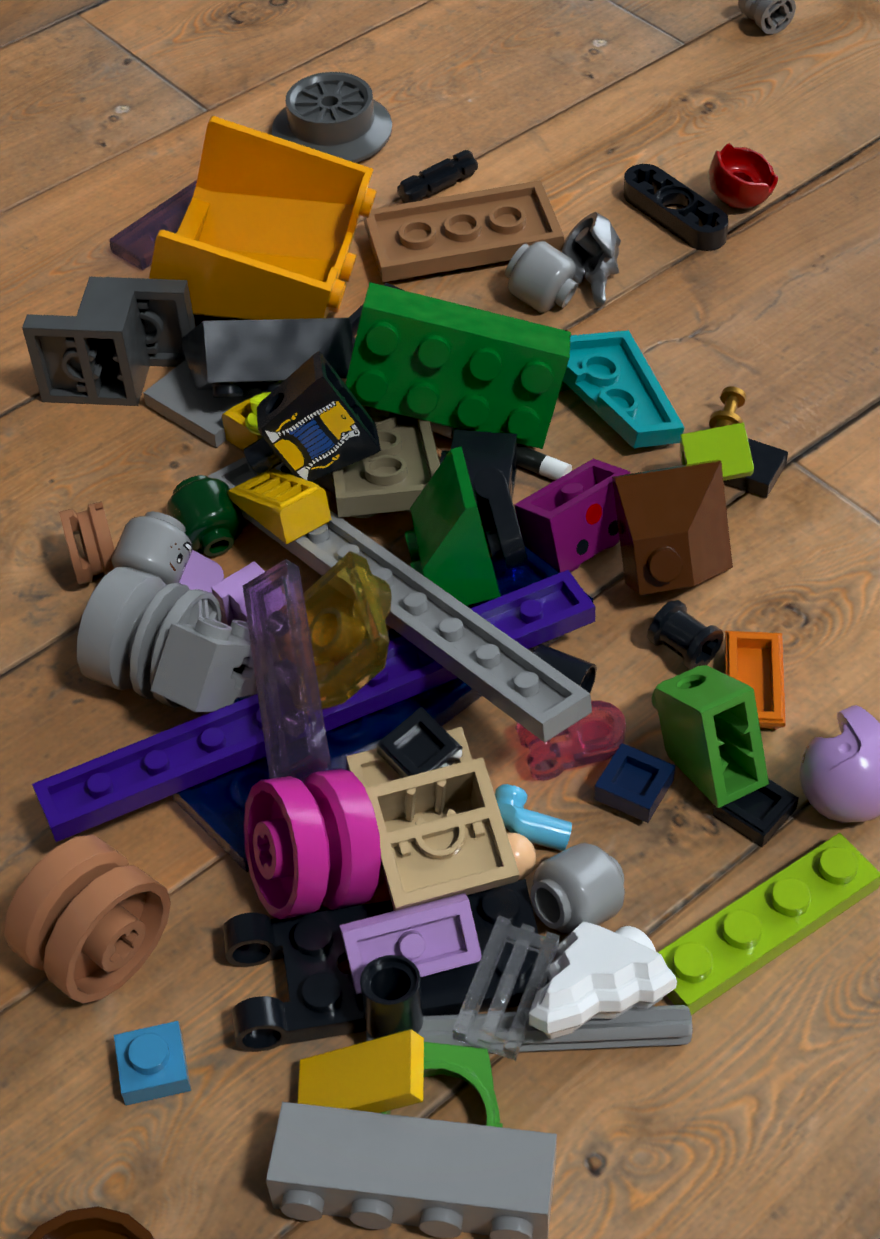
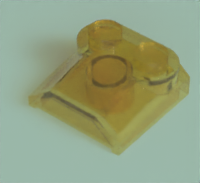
M349 551L272 622L298 708L305 713L345 703L380 673L386 665L389 638L385 619L391 609V589L385 580L371 573L366 558L352 551Z

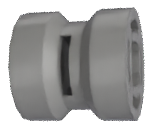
M794 0L738 1L739 9L749 19L755 20L757 26L767 34H776L784 30L795 15L796 5Z

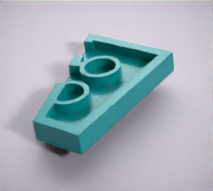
M629 330L571 335L570 358L563 378V382L633 448L680 443V437L685 427Z

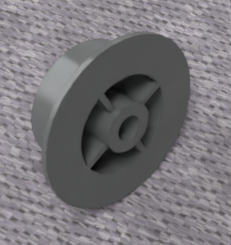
M342 72L317 73L296 82L287 92L286 107L279 112L272 125L273 136L354 163L363 161L379 152L387 144L392 134L391 116L382 104L373 99L371 87L367 82L355 75Z

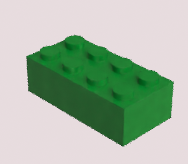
M370 282L362 308L345 385L359 403L364 406L467 431L517 434V443L543 449L570 358L571 332Z

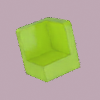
M744 422L681 434L680 459L682 465L720 460L722 463L723 481L753 474L754 464Z

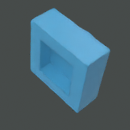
M179 1021L114 1035L121 1094L126 1106L191 1091Z

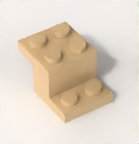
M462 727L446 730L463 747L462 756L450 766L402 778L377 753V748L346 756L348 771L353 772L364 785L374 808L380 834L381 867L379 876L384 875L394 911L462 893L470 895L518 882L520 874L484 759L481 757L472 760Z

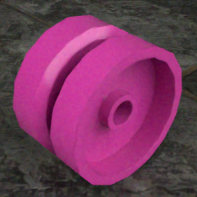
M344 769L320 771L310 774L303 779V782L300 779L286 776L260 780L251 787L246 801L244 816L245 852L250 876L257 895L270 915L282 920L309 915L317 911L321 905L331 910L362 905L371 900L379 882L381 867L380 834L373 805L364 785L353 772Z

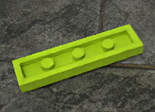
M839 832L657 952L662 955L667 967L677 979L676 989L666 994V996L674 1005L689 1007L690 1013L693 1015L877 890L880 886V872Z

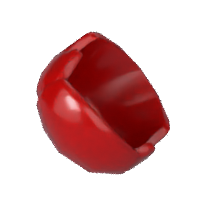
M730 143L726 144L720 152H715L708 171L711 190L721 202L737 209H749L763 203L773 193L778 182V176L774 173L773 167L761 153L747 147H733Z

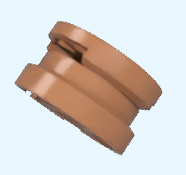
M102 501L88 504L86 511L78 513L73 508L60 511L59 514L78 585L92 582L94 575L102 573L106 575L114 569L112 555L115 549ZM76 534L80 535L85 557L80 558L74 536Z

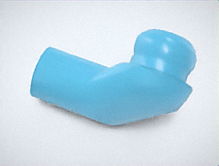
M502 784L497 787L495 797L505 829L525 836L531 843L559 851L566 849L571 835L572 822L524 809L527 793L520 787L509 784Z

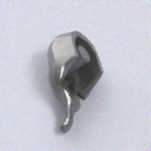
M594 212L583 218L572 229L565 240L562 253L570 257L575 263L574 281L580 284L585 276L586 280L591 284L596 307H602L606 302L605 288L607 277L610 274L619 273L617 258L621 240L609 219Z

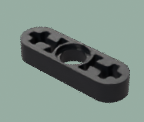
M638 164L627 169L624 175V198L629 204L694 249L713 251L721 248L726 243L729 220L724 211L655 165ZM667 205H681V206H684L685 208H682V209H671V208H667V207H665V206H667Z

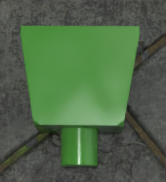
M707 665L697 666L656 686L652 693L651 701L654 708L658 710L665 751L676 766L717 808L769 784L755 694L752 687Z

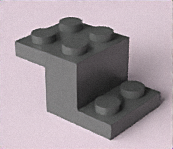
M89 277L77 316L27 314L22 329L42 402L138 406L149 367H177L185 361L186 357L182 349V338L196 326L187 280Z

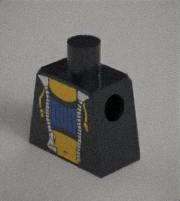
M318 351L259 403L257 407L258 430L262 438L244 448V455L252 469L260 476L283 462L294 476L313 481L381 451L376 423L321 352Z

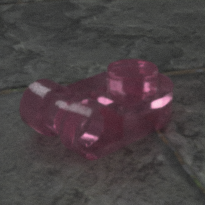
M600 700L591 701L592 713L554 736L565 735L566 741L552 744L550 740L544 743L517 722L515 728L520 743L530 751L526 761L532 777L540 781L550 780L560 775L565 769L612 758L620 744L625 743L626 721L620 709L608 702Z

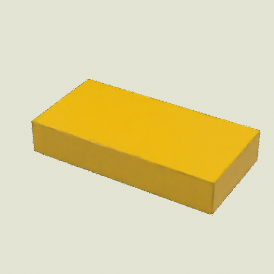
M410 1029L300 1059L297 1103L381 1113L423 1102L424 1038Z

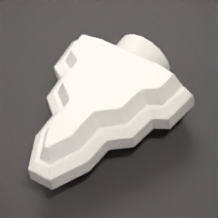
M583 921L555 947L556 959L548 966L549 983L537 991L529 1012V1025L543 1031L550 1039L571 1034L590 1019H615L633 1007L650 1008L661 1001L666 994L676 989L677 979L667 967L662 955L656 952L652 941L638 928L624 926L613 932L601 926Z

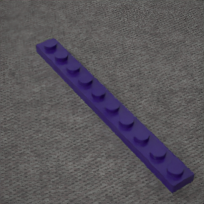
M566 570L473 607L471 610L526 649H529L595 622L596 606L569 570ZM401 636L35 782L32 786L55 842H58L458 677Z

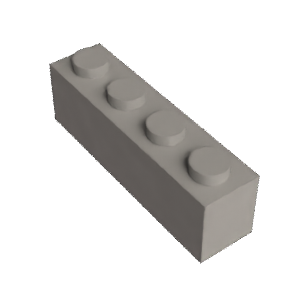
M282 1102L266 1183L273 1209H281L282 1213L297 1220L315 1221L320 1219L322 1215L350 1218L354 1224L368 1229H386L391 1226V1223L417 1226L424 1233L439 1238H455L461 1235V1232L490 1235L491 1239H548L556 1169L557 1134Z

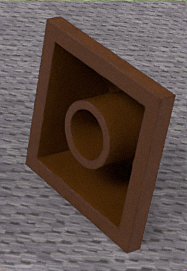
M720 460L612 477L625 583L637 594L645 595L693 587L733 568L722 463Z

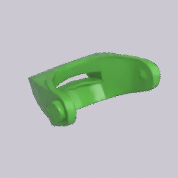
M424 1042V1077L442 1074L461 1078L477 1090L484 1102L487 1114L486 1126L503 1127V1123H500L488 1050ZM391 1110L381 1113L391 1114Z

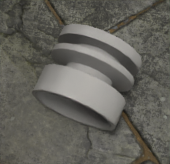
M129 567L114 568L102 578L94 589L82 615L77 636V662L80 672L91 681L119 690L133 688L143 698H155L161 704L173 708L182 706L151 691L171 624L196 625L200 617L221 622L222 615L219 601L212 593L200 589L190 590L187 585L181 583L166 585L158 576Z

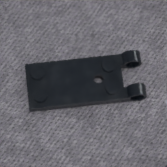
M526 879L467 895L483 961L420 977L423 1016L473 1014L533 1004L537 991L549 983L548 971ZM391 900L314 912L309 915L282 920L278 918L271 919L262 913H243L227 920L223 925L227 961L240 967H252L264 964L269 960L284 958L290 1001L282 1002L275 997L258 996L238 1003L232 1011L236 1045L246 1051L259 1052L284 1044L366 1031L361 993L356 994L351 974L343 973L338 968L340 962L347 959L340 925L392 912L394 909Z

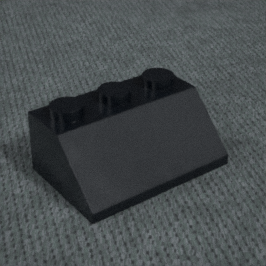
M351 318L202 321L182 338V349L196 389L212 390L214 398L243 396V389L262 388V393L272 392L318 351L321 352L342 381L346 383L354 348Z

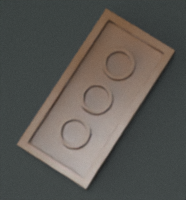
M541 180L371 209L369 218L364 217V226L382 282L405 280L411 277L439 272H451L457 269L485 264H497L502 261L511 260L515 252L523 244L531 246L535 242L545 241L559 251H562L564 245V234Z

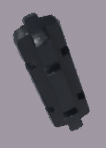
M463 150L453 155V159L447 158L419 172V176L412 175L402 180L397 187L398 195L403 203L421 201L424 196L430 197L456 184L458 179L462 181L472 176L478 169L477 160L474 159L471 151Z

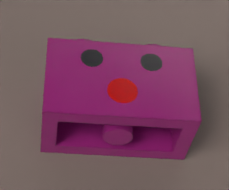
M593 458L514 504L528 562L555 574L566 570L572 572L579 568L581 563L602 550L618 544L620 538L612 477L630 474V471Z

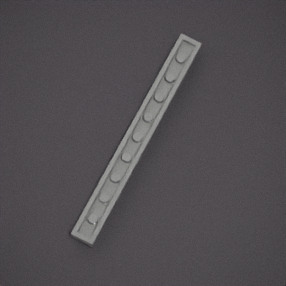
M243 457L208 477L219 479L232 489L258 474L252 469L246 457ZM239 507L244 518L544 743L592 713L591 695L589 692L341 517L338 518V515L331 510V521L297 540L285 544Z

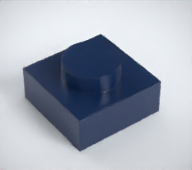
M621 743L595 784L594 800L649 823L674 781L676 766Z

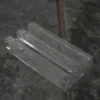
M498 915L453 1027V1039L477 1048L487 1049L489 1052L516 1061L529 1027V1012L537 991L544 987L549 967L558 950L559 935L547 932L546 936L535 933V927L522 924L521 928L510 925V919ZM505 943L514 944L481 1031L475 1030L472 1027ZM529 949L539 954L508 1036L504 1040L495 1035Z

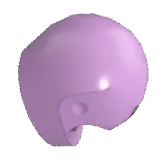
M854 705L837 712L841 734L832 738L815 737L806 747L800 767L802 790L810 804L823 816L841 823L865 822L880 816V723L862 707Z

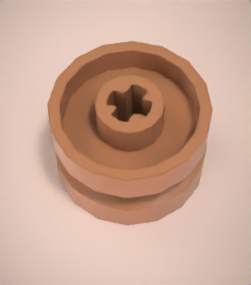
M95 835L77 836L50 851L32 868L20 884L6 913L4 937L9 948L30 966L45 971L48 980L68 997L83 1004L101 1000L122 987L143 966L157 946L167 925L171 901L166 887L138 867L129 865L127 858Z

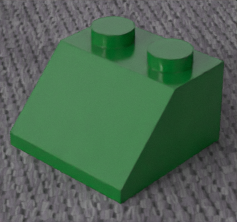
M462 446L449 451L411 506L414 530L406 531L405 537L412 560L411 567L467 606L501 596Z

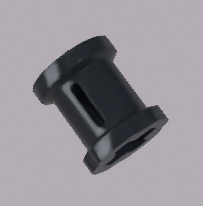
M680 600L669 601L659 610L647 634V638L654 645L664 644L684 659V666L689 670L697 666L708 665L720 649L724 636L722 630L717 626L710 625L707 627L688 614L686 605Z

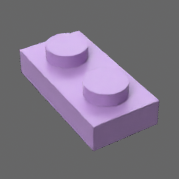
M465 893L340 925L356 994L361 993L360 977L363 969L371 961L382 956L397 955L409 959L417 966L420 977L483 961L469 898Z

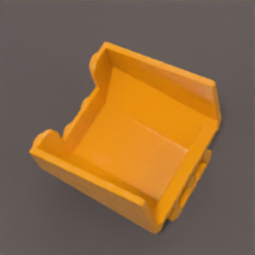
M211 116L206 128L199 172L192 200L177 233L163 229L159 230L155 239L149 279L187 280L193 315L235 320L327 318L329 310L338 313L346 289L344 281L349 282L357 256L349 253L360 215L369 218L377 190L368 188L373 169L216 116Z

